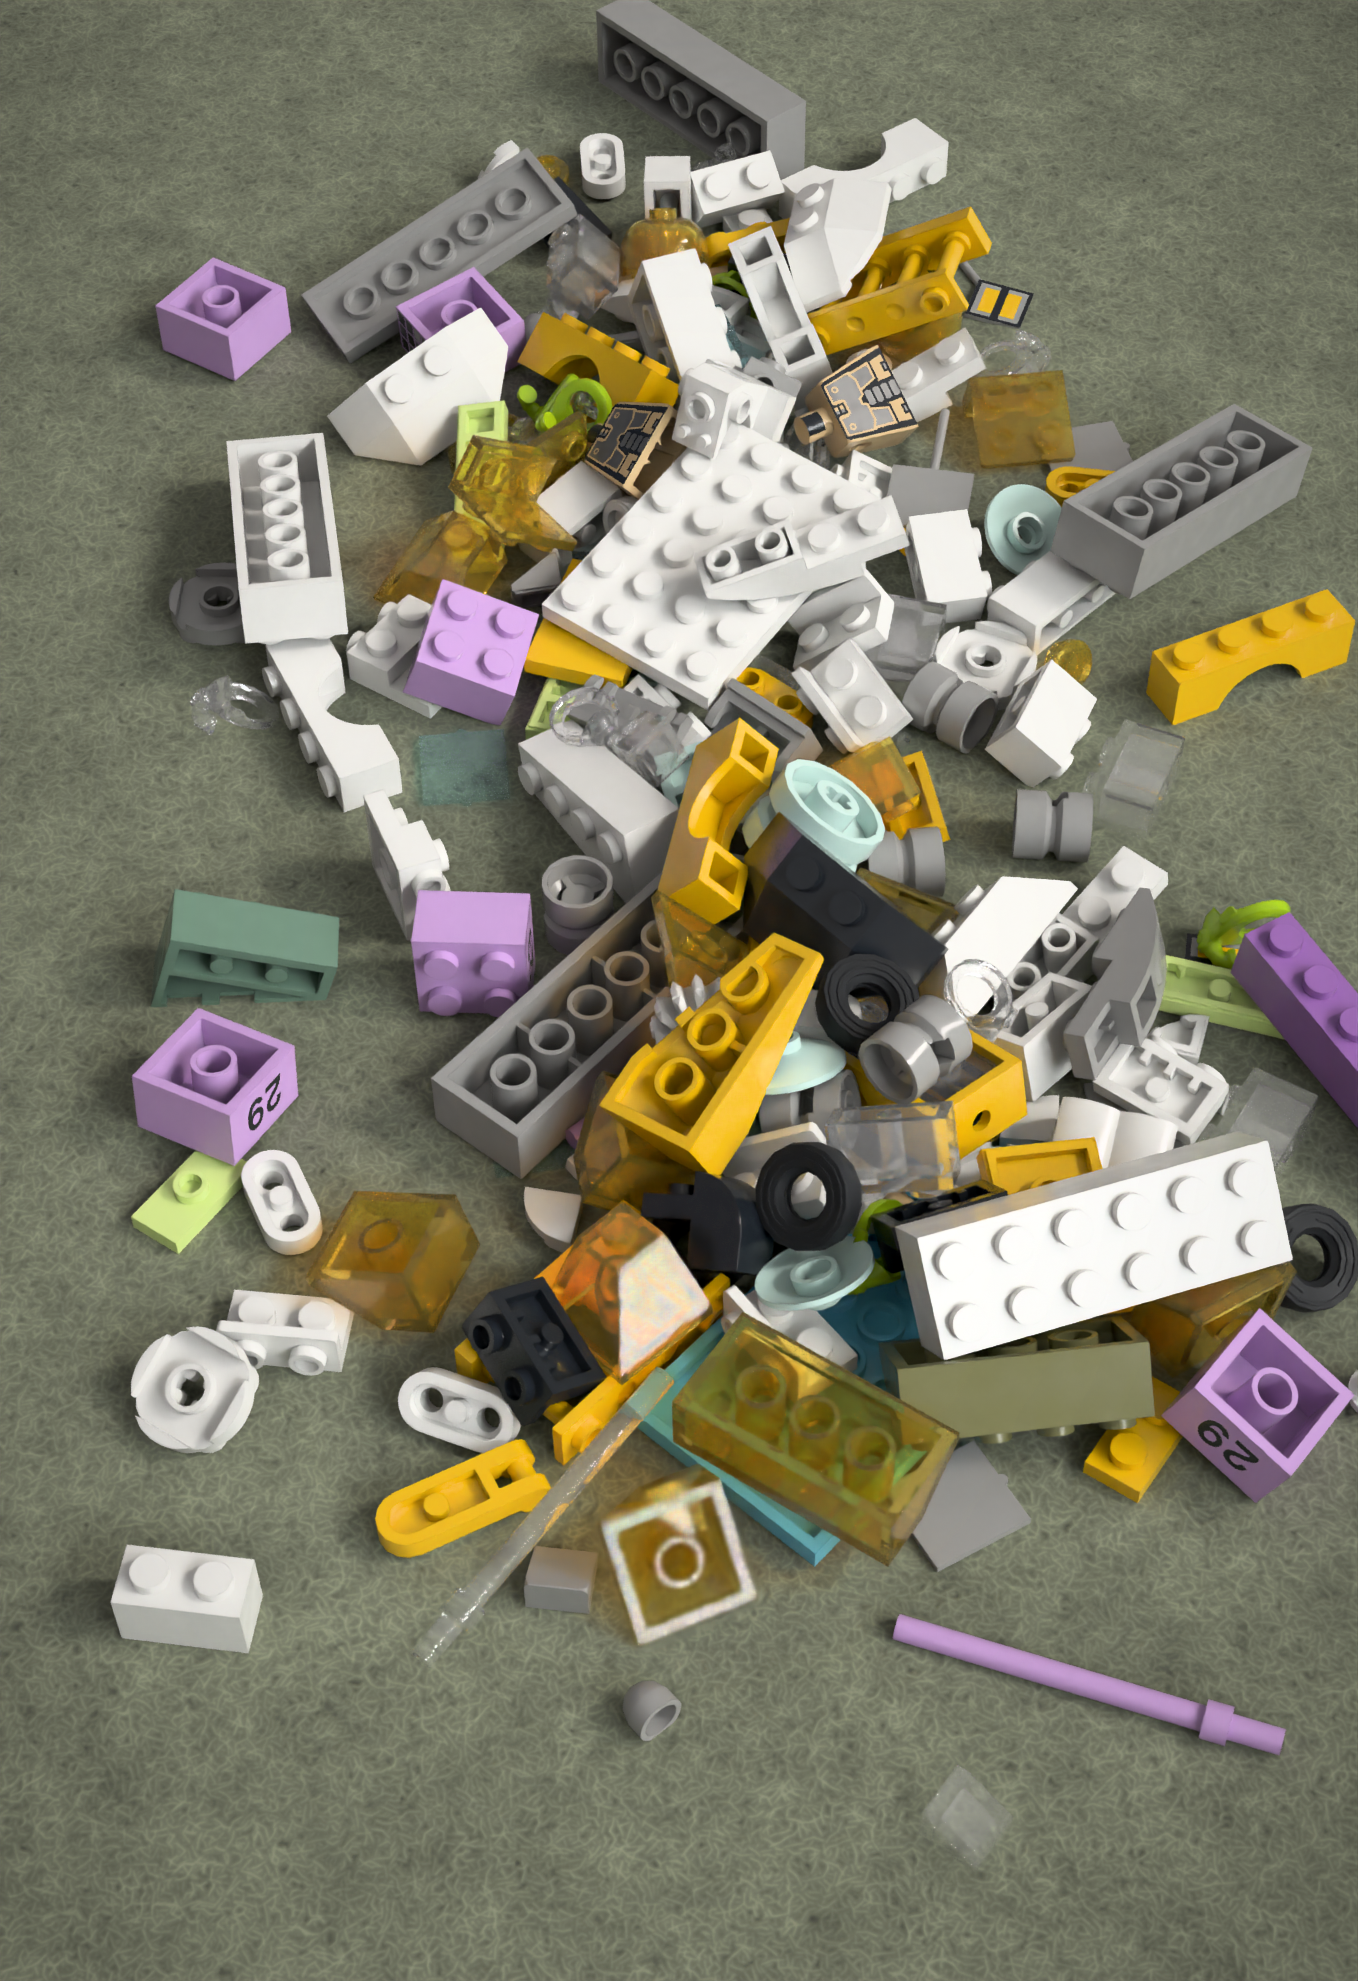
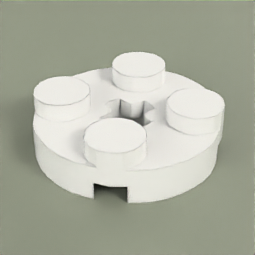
M994 621L975 622V629L959 633L960 626L945 633L937 644L935 662L956 672L958 678L963 680V683L971 681L996 694L999 700L998 710L1008 707L1020 682L1036 671V652L1034 651L1033 653L1028 647V638L1012 626ZM985 660L994 662V665L990 667L980 666Z
M206 1327L187 1328L189 1331H181L174 1336L166 1334L157 1339L139 1359L131 1380V1396L136 1398V1409L140 1416L135 1415L141 1430L151 1440L164 1447L181 1453H214L222 1449L226 1442L242 1428L253 1406L254 1393L259 1385V1375L256 1369L249 1363L246 1353L236 1342ZM202 1375L204 1378L203 1388L205 1389L203 1396L199 1401L194 1400L190 1406H185L187 1394L181 1390L183 1383L186 1379L196 1382Z

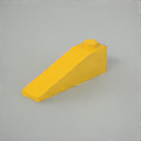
M773 933L720 979V989L705 1001L703 1005L695 1011L689 1006L675 1018L679 1025L653 1048L646 1043L630 1058L599 1106L603 1111L670 1159L693 1171L721 1175L749 1133L766 1094V1088L773 1078L824 961L821 953L779 934Z

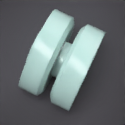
M797 759L785 766L772 783L769 795L758 801L745 818L742 827L746 845L750 849L776 814L781 812L854 872L856 871L857 864L867 860L881 843L885 833L881 814L869 797L852 781L832 768L815 761Z

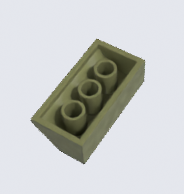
M1121 1316L1079 1321L948 1360L941 1359L921 1346L920 1338L878 1343L894 1430L904 1445L912 1444V1448L915 1450H940L950 1446V1439L974 1437L978 1443H1002L1013 1438L1012 1432L1037 1430V1434L1041 1436H1064L1075 1431L1074 1425L1098 1423L1099 1427L1103 1429H1126L1137 1424L1136 1418L1155 1416L1149 1341Z

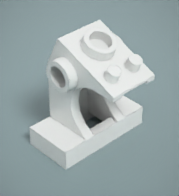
M707 358L706 362L697 368L688 369L680 380L678 394L681 396L672 440L711 459H715L722 441L734 421L778 443L797 398L723 363Z

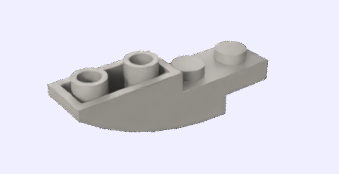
M1140 887L1127 907L1120 911L1116 923L1106 938L1096 946L1093 952L1092 971L1097 976L1098 981L1092 985L1087 999L1075 1017L1067 1022L1063 1032V1046L1069 1054L1074 1077L1095 1081L1119 1043L1140 1047L1150 1031L1160 1008L1166 984L1167 963L1157 911L1149 888Z

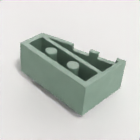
M174 889L155 955L151 1007H167L168 998L202 997V1005H219L220 996L254 995L255 1003L326 1000L338 968L339 917L207 895L201 892Z

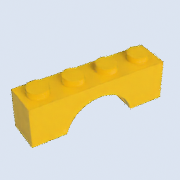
M545 312L542 313L517 361L558 385L570 373H574L580 379H591L599 374L600 384L607 390L613 407L619 402L665 403L673 407L679 396V385L666 378L670 371L668 367L646 355L640 364L639 361L643 354L617 341L612 349L615 339L593 327H590L587 334H585L589 326L565 312L560 320Z
M1328 589L1152 651L1146 693L1172 725H1176L1217 710L1227 694L1240 681L1261 668L1274 664H1289L1294 666L1302 678L1346 663L1355 619Z
M740 717L696 745L653 906L693 936L698 935L740 910L748 877V866L729 853V848L733 835L744 815L755 801L769 789L779 750Z

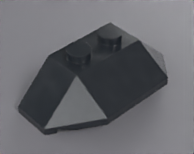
M781 812L776 814L744 855V864L748 866V877L743 900V931L759 944L764 942L773 933H776L821 953L824 961L812 986L814 990L819 989L823 977L839 960L854 954H874L893 961L910 976L918 989L949 950V948ZM857 988L849 993V995L856 999L880 996L875 991L867 988Z

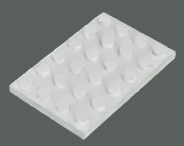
M733 421L715 459H711L691 448H686L542 603L543 617L709 711L727 689L726 685L731 678L737 679L813 591L754 600L707 599L693 554L790 519L793 529L797 530L882 498Z

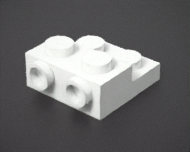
M408 594L398 604L392 601L386 603L378 615L377 624L367 633L360 630L352 635L346 648L349 675L351 680L431 719L442 706L403 693L431 604Z
M383 789L363 795L372 866L408 941L412 939L418 890L451 891L445 876L442 875L443 871L449 870V860L441 839H431L423 820L408 824L403 809L401 807L393 809Z

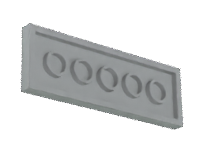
M527 147L307 290L301 296L350 364L400 332L396 306L472 267L483 277L576 217L577 212L571 200Z

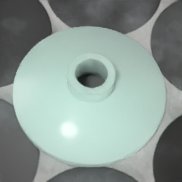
M1026 484L1009 486L993 497L985 514V535L994 556L1006 569L1019 575L1031 561L1039 560L1051 550L1062 509L1059 503L1045 491Z
M793 1031L773 1078L766 1088L765 1095L801 1091L830 1080L840 1073L846 1065L844 1049L831 1041L800 1038L799 1033Z
M846 1236L843 1241L822 1251H795L788 1248L772 1258L759 1271L754 1283L756 1294L764 1305L773 1309H810L814 1311L828 1309L837 1304L841 1297L856 1289L868 1278L875 1264L873 1251L864 1240L853 1243L855 1237Z

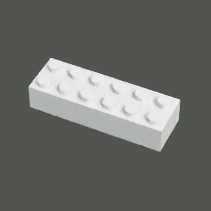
M323 433L227 441L238 590L245 644L259 642L271 645L283 640L309 637L323 640L334 635L348 634L343 578Z
M1239 1131L895 1226L921 1346L943 1360L1293 1260L1268 1140Z

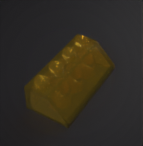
M744 1312L740 1314L672 1401L674 1443L889 1567L922 1520L957 1445L960 1434L958 1431Z

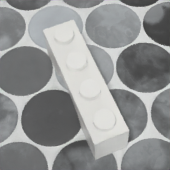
M918 119L909 120L882 133L881 158L868 167L851 171H836L813 165L782 179L781 183L785 192L779 198V216L783 219L790 218L795 196L804 187L812 183H819L821 185L834 178L887 182L892 189L889 203L895 200H902L908 194L929 184H935L946 177L949 142Z
M769 226L729 243L728 246L774 360L786 369V375L803 383L794 404V408L797 411L807 407L805 397L821 380L833 372L813 323L811 324L772 227Z
M310 637L288 639L277 644L265 645L269 666L262 668V674L266 688L271 697L280 695L282 699L280 701L281 712L289 730L298 728L300 734H298L299 744L307 763L317 762L319 766L317 768V775L327 798L335 796L343 811L347 812L364 806L363 795L383 789L387 797L402 793L399 758L380 725L347 723L327 712L330 705L346 693L341 658L330 638L323 640Z

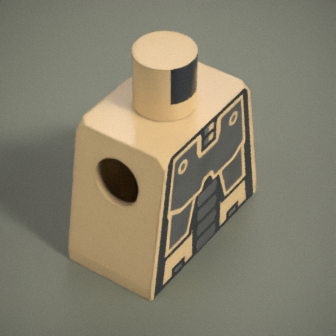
M878 345L870 348L821 380L805 397V403L809 412L794 419L796 435L804 445L823 438L830 454L835 458L849 456L852 450L863 453L898 445L919 427Z
M617 403L612 408L604 424H595L588 431L586 442L589 450L585 455V463L629 496L639 500L687 448L672 440L678 411L665 403Z

